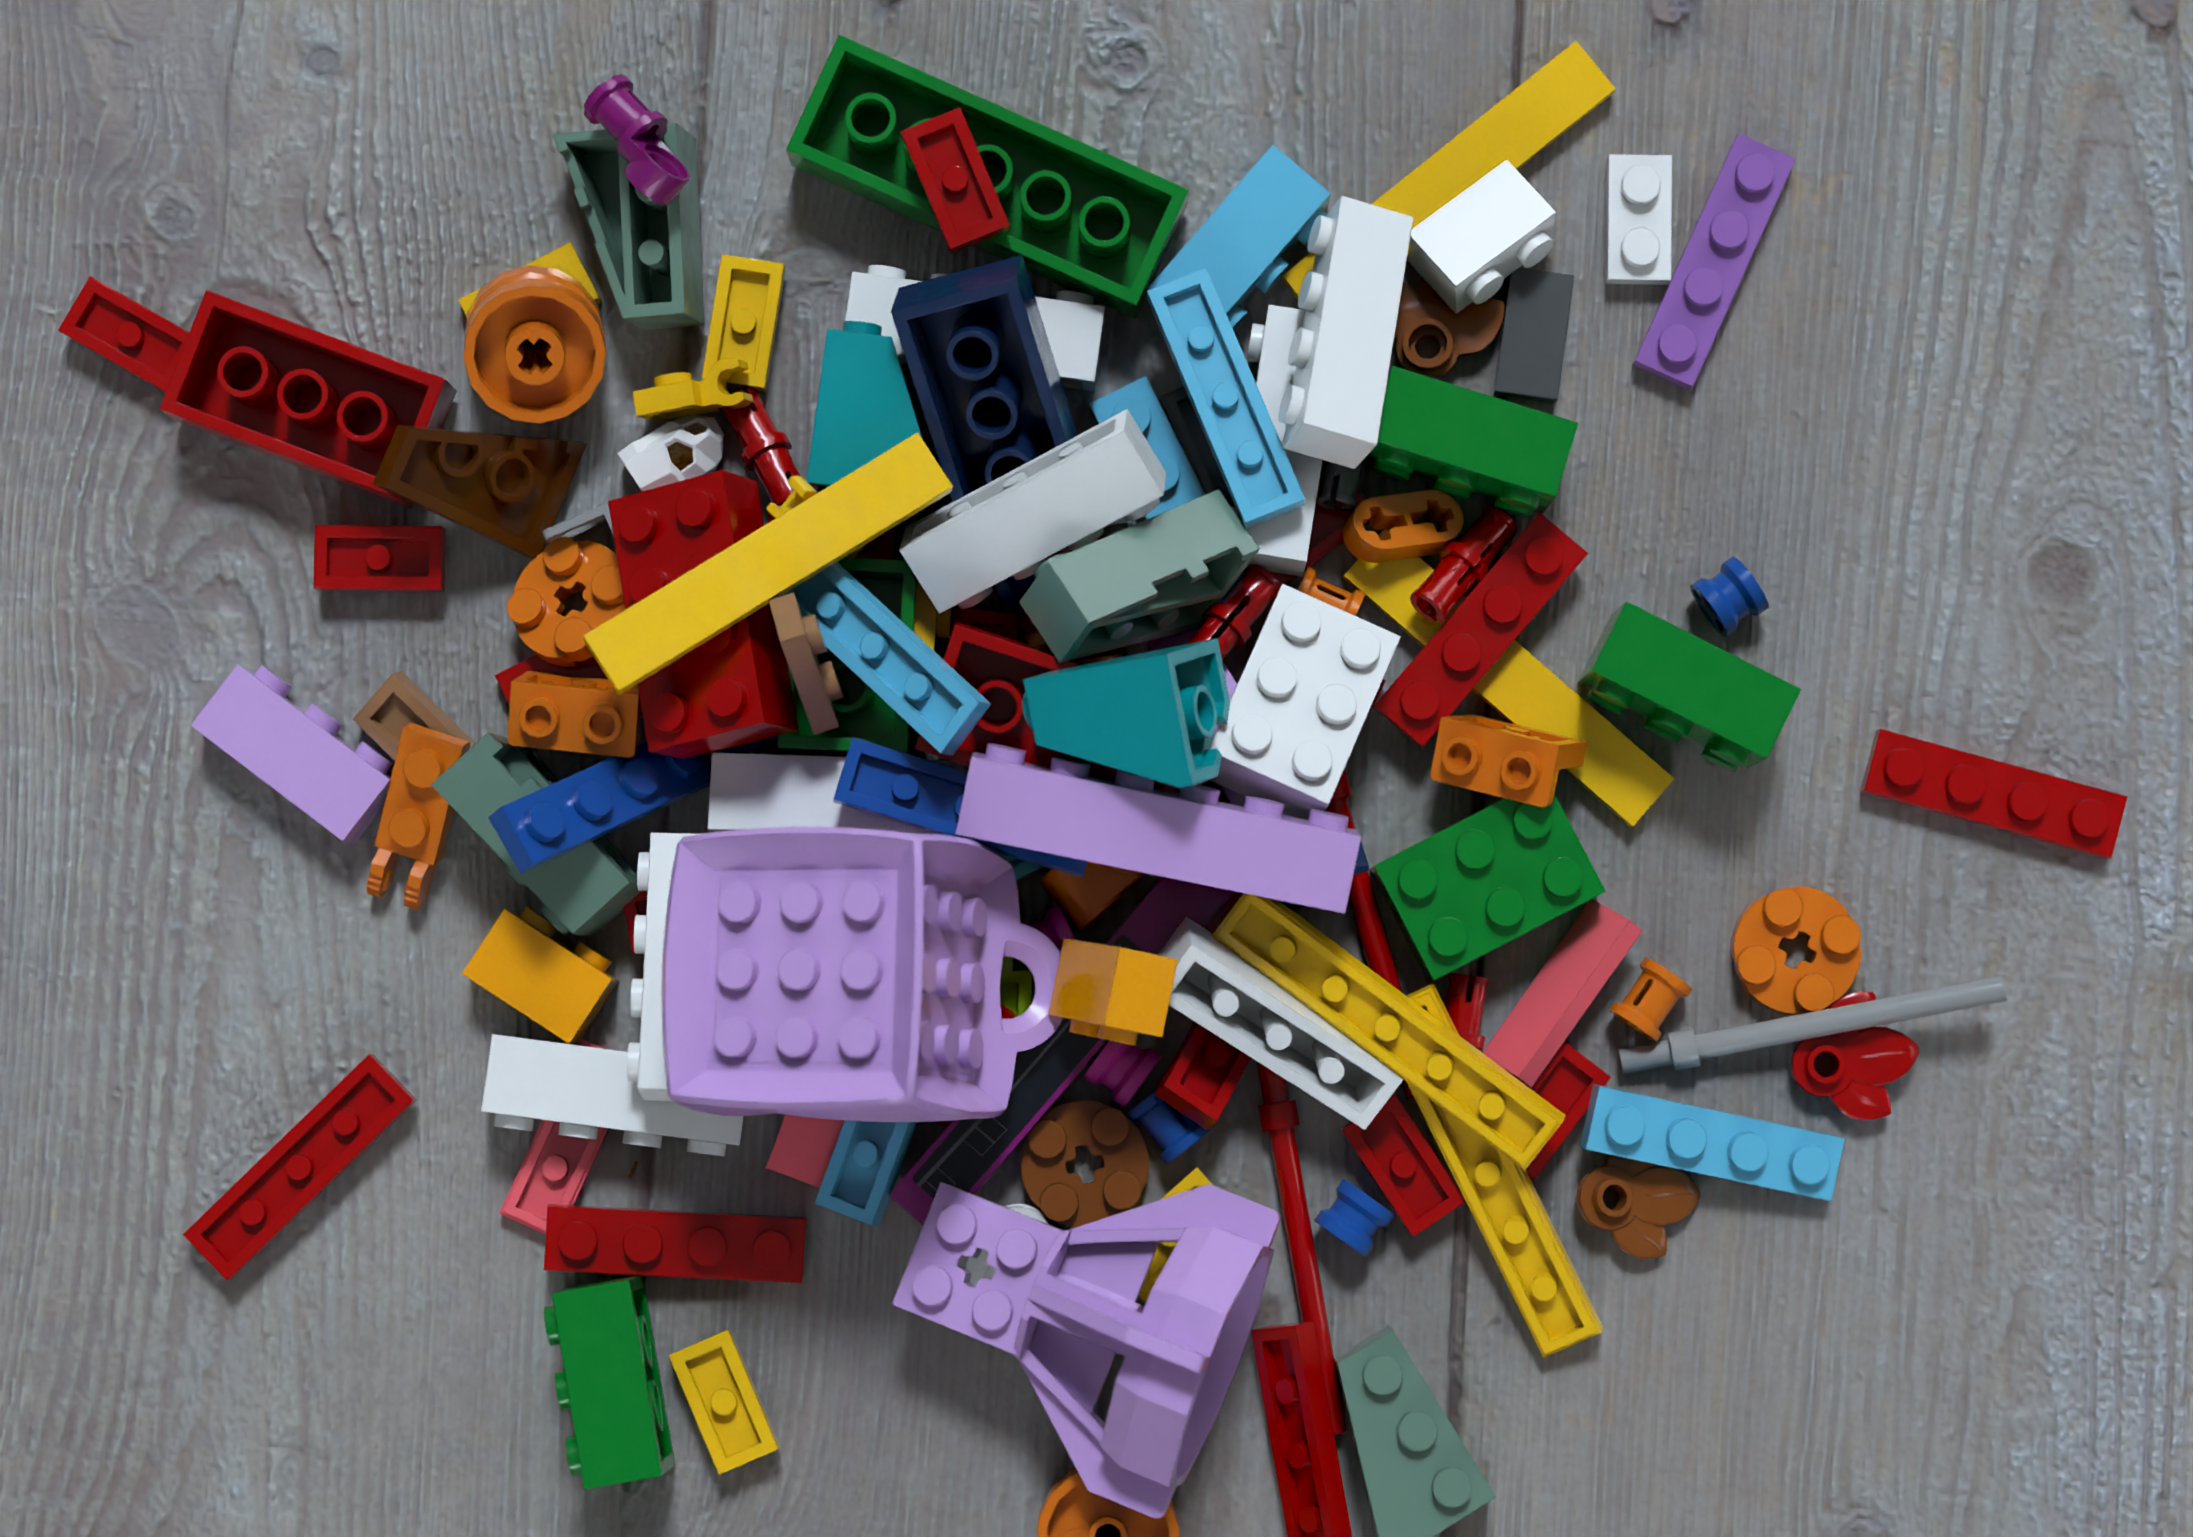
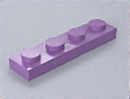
M1738 133L1632 365L1689 391L1691 390L1792 169L1795 158Z

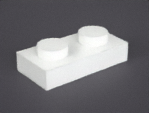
M1609 154L1606 159L1605 284L1668 285L1671 281L1672 155Z

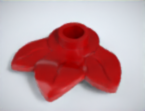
M1866 991L1847 994L1831 1003L1825 1009L1876 1000V996L1873 992ZM1874 1026L1801 1040L1798 1043L1791 1057V1072L1795 1082L1802 1090L1813 1096L1829 1097L1843 1115L1861 1121L1874 1120L1891 1114V1103L1884 1085L1897 1080L1909 1071L1919 1055V1047L1908 1036L1887 1027ZM1821 1052L1830 1054L1835 1061V1069L1828 1077L1819 1075L1814 1068V1060Z

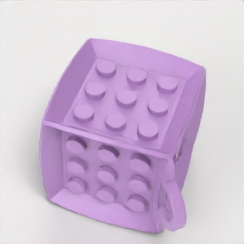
M837 827L756 828L685 836L677 843L672 868L662 960V1028L668 1095L674 1102L687 1108L725 1116H755L777 1113L819 1119L864 1122H932L986 1119L1000 1116L1007 1108L1013 1083L1017 1052L1032 1049L1046 1041L1057 1030L1063 1020L1062 1017L1048 1015L1061 953L1055 944L1042 932L1020 923L1018 890L1014 869L1010 862L995 850L971 839L942 834H913ZM1003 956L1016 958L1023 962L1031 971L1035 982V995L1030 1007L1023 1014L1014 1018H1002L1000 981Z

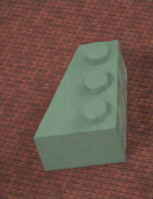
M677 123L667 124V132L661 141L687 168L690 179L672 203L664 205L645 196L628 180L624 172L628 162L619 154L617 149L618 142L606 129L552 134L559 153L565 159L575 185L573 190L579 206L584 210L597 243L594 245L622 318L642 330L705 325L696 138Z
M1218 489L1072 552L1058 554L1049 558L1036 569L1034 573L1035 580L1019 603L1059 663L1200 628L1205 622L1204 613L1213 604L1221 601L1260 548Z
M488 732L431 784L432 787L500 857V862L506 871L519 884L524 887L528 886L543 902L540 910L558 931L565 935L571 931L572 934L593 937L623 910L627 903L641 892L638 891L637 872L604 835L520 874L488 817L500 807L559 780L532 748L512 746L507 742V738Z
M1385 1326L1334 1358L1376 1537H1434L1496 1498L1390 1326Z

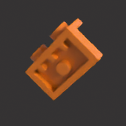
M526 671L511 681L507 742L512 746L630 758L637 752L639 718L643 716L638 684L618 695L609 679Z
M1474 714L1441 717L1430 777L1436 782L1538 807H1549L1553 803L1559 770L1583 767L1587 741Z

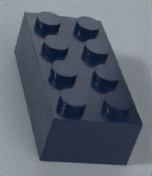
M1022 255L898 288L891 314L941 468L953 485L952 492H950L952 502L1078 435Z

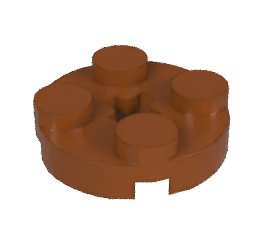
M1092 1100L1071 1101L1050 1110L1032 1127L1021 1155L1022 1179L1030 1199L1049 1219L1072 1228L1128 1211L1138 1202L1149 1172L1148 1151L1139 1129L1120 1110ZM1081 1145L1088 1146L1091 1155H1102L1104 1160V1167L1094 1170V1181L1090 1183H1082L1078 1173L1068 1174L1066 1169V1161L1076 1158L1075 1148Z

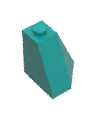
M844 321L843 330L827 328L806 479L818 493L917 432L923 439L892 337L881 335L882 326L861 321ZM938 500L929 506H938Z
M1218 638L1050 671L1023 679L1025 688L1022 700L1023 714L1027 724L1033 729L1036 745L1179 788L1194 786L1215 778L1219 774L1222 754L1217 748L1211 749L1216 725L1227 724L1230 698Z

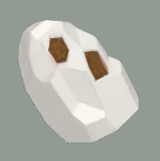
M692 414L667 422L643 438L629 444L618 452V455L643 492L714 472L723 457L724 433L714 417Z

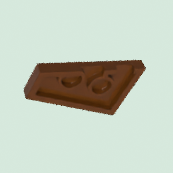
M397 425L373 485L521 555L534 559L542 553L546 543L542 531L553 526L587 443L573 440Z

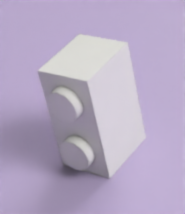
M1506 160L1411 230L1408 262L1457 314L1472 302L1475 304L1484 303L1500 289L1504 278L1522 265L1525 268L1536 265L1550 252L1553 242H1555L1556 212L1514 166Z

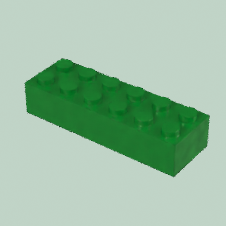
M838 35L786 148L791 166L941 232L903 142L901 131L960 107L1010 224L1009 231L977 243L973 247L1002 260L1022 255L1027 271L1074 292L1091 295L1094 297V301L1135 319L1137 318L1147 296L1148 287L1157 274L1187 208L1188 189L844 36Z

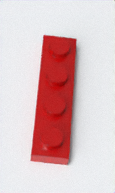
M1539 512L1376 702L1373 708L1418 747L1422 748L1439 729L1441 717L1452 714L1588 553Z
M1883 729L1876 730L1860 789L1862 793L2103 859L2112 858L2128 797Z
M369 1054L183 1235L227 1281L232 1280L399 1119L417 1099L374 1054Z
M548 1204L544 1270L802 1283L806 1217Z
M1314 1321L1269 1325L1251 1330L1287 1537H1352Z

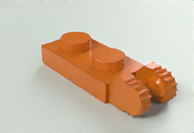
M411 722L403 727L374 846L378 847V850L371 862L366 885L367 894L383 898V895L386 894L393 881V871L398 854L415 859L404 889L403 904L416 910H420L421 906H423L430 889L435 866L442 860L454 813L452 806L431 784L469 750L470 741Z

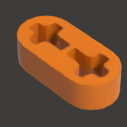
M1423 490L1372 497L1362 501L1345 521L1342 534L1346 547L1356 558L1365 562L1380 563L1440 553L1460 533L1464 521L1462 510L1450 495L1439 490ZM1426 513L1429 521H1439L1442 527L1436 532L1432 523H1415ZM1369 520L1373 529H1391L1380 540L1376 531H1366L1364 525Z

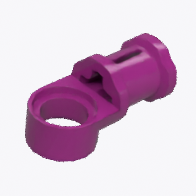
M623 74L614 75L607 81L599 84L588 96L584 103V116L593 124H601L618 142V152L628 162L624 172L632 185L645 196L660 204H671L689 181L690 174L683 163L661 141L667 132L668 120L658 111L651 112L633 93V83L627 76Z

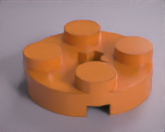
M560 537L550 542L545 547L544 552L534 558L523 570L516 582L513 594L507 602V613L514 622L521 640L542 660L559 667H577L574 662L585 661L594 657L583 641V635L625 610L617 554L608 547L587 540L575 541L569 537ZM583 591L582 597L587 602L585 609L582 612L572 609L566 616H563L565 600L571 594Z
M1803 886L1776 889L1750 903L1738 918L1731 936V958L1734 961L1735 972L1741 980L1739 982L1745 992L1763 1007L1783 1014L1820 1011L1840 999L1854 982L1861 962V932L1858 924L1850 917L1845 907L1827 893ZM1798 933H1801L1808 938L1806 947L1813 951L1812 957L1809 962L1799 961L1795 968H1790L1784 964L1787 953L1779 949V944L1782 938L1793 940Z

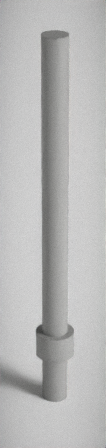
M2002 976L1695 1035L1693 1028L1668 1033L1669 1040L1619 1049L1623 1074L1674 1065L1675 1071L1701 1066V1059L2007 1001L2003 978Z

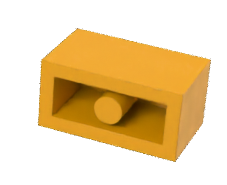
M527 906L521 915L504 909L462 974L568 1044L577 1045L579 1039L582 1038L619 981L606 972L612 961L579 941L574 950L570 949L552 937L557 929L547 918Z
M1064 938L1048 1015L1071 1019L1070 1033L1135 1046L1138 1033L1162 1037L1178 959L1117 946Z

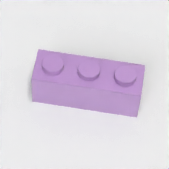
M237 664L190 726L340 840L354 845L384 806L391 781V776L387 772L393 763L363 741L356 750L336 735L342 728V724L313 703L310 704L306 711L302 710L286 698L292 686L262 664L255 673Z

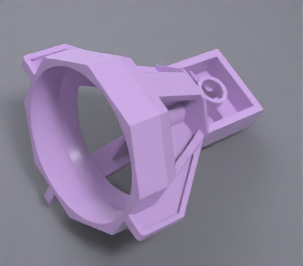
M940 1182L892 1305L1013 1354L1020 1361L1087 1490L1152 1518H1161L1167 1512L1176 1486L1183 1485L1226 1398L1257 1318L1274 1254V1249L1270 1247L1280 1224L1281 1216L1276 1210L1207 1184L1070 1230H1061L950 1184ZM1177 1242L1151 1289L1145 1307H1142L1136 1301L1159 1243ZM982 1250H986L989 1252L986 1263L994 1267L995 1272L992 1279L980 1278L976 1286H974L970 1282L971 1273L966 1269V1264L970 1257L977 1258ZM1118 1353L1125 1356L1115 1381L1106 1422H1104L1093 1410L1114 1356Z

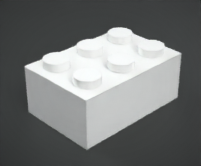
M1282 584L1230 699L1227 724L1219 725L1213 737L1211 749L1217 748L1222 756L1218 776L1209 780L1244 796L1285 804L1283 813L1291 817L1308 820L1310 809L1325 811L1401 636Z

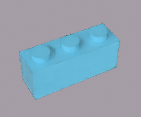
M1272 145L1151 283L1148 290L1207 267L1233 331H1235L1248 314L1241 305L1256 288L1266 294L1277 283L1289 267V264L1282 258L1298 240L1305 246H1308L1309 235L1315 219L1318 215H1327L1324 210L1328 207L1331 193L1276 146Z

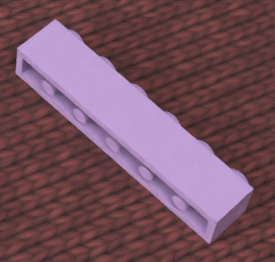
M988 743L985 754L972 752L956 835L1344 914L1346 912L1361 841V835L1357 830L1347 828L1349 820L1347 816L1310 809L1308 820L1282 815L1285 804L1246 796L1244 807L1218 802L1219 790L1200 785L1180 788L1179 793L1154 789L1155 780L1122 770H1117L1115 780L1090 776L1091 764L1061 757H1052L1050 767L1024 762L1026 751L1004 745Z

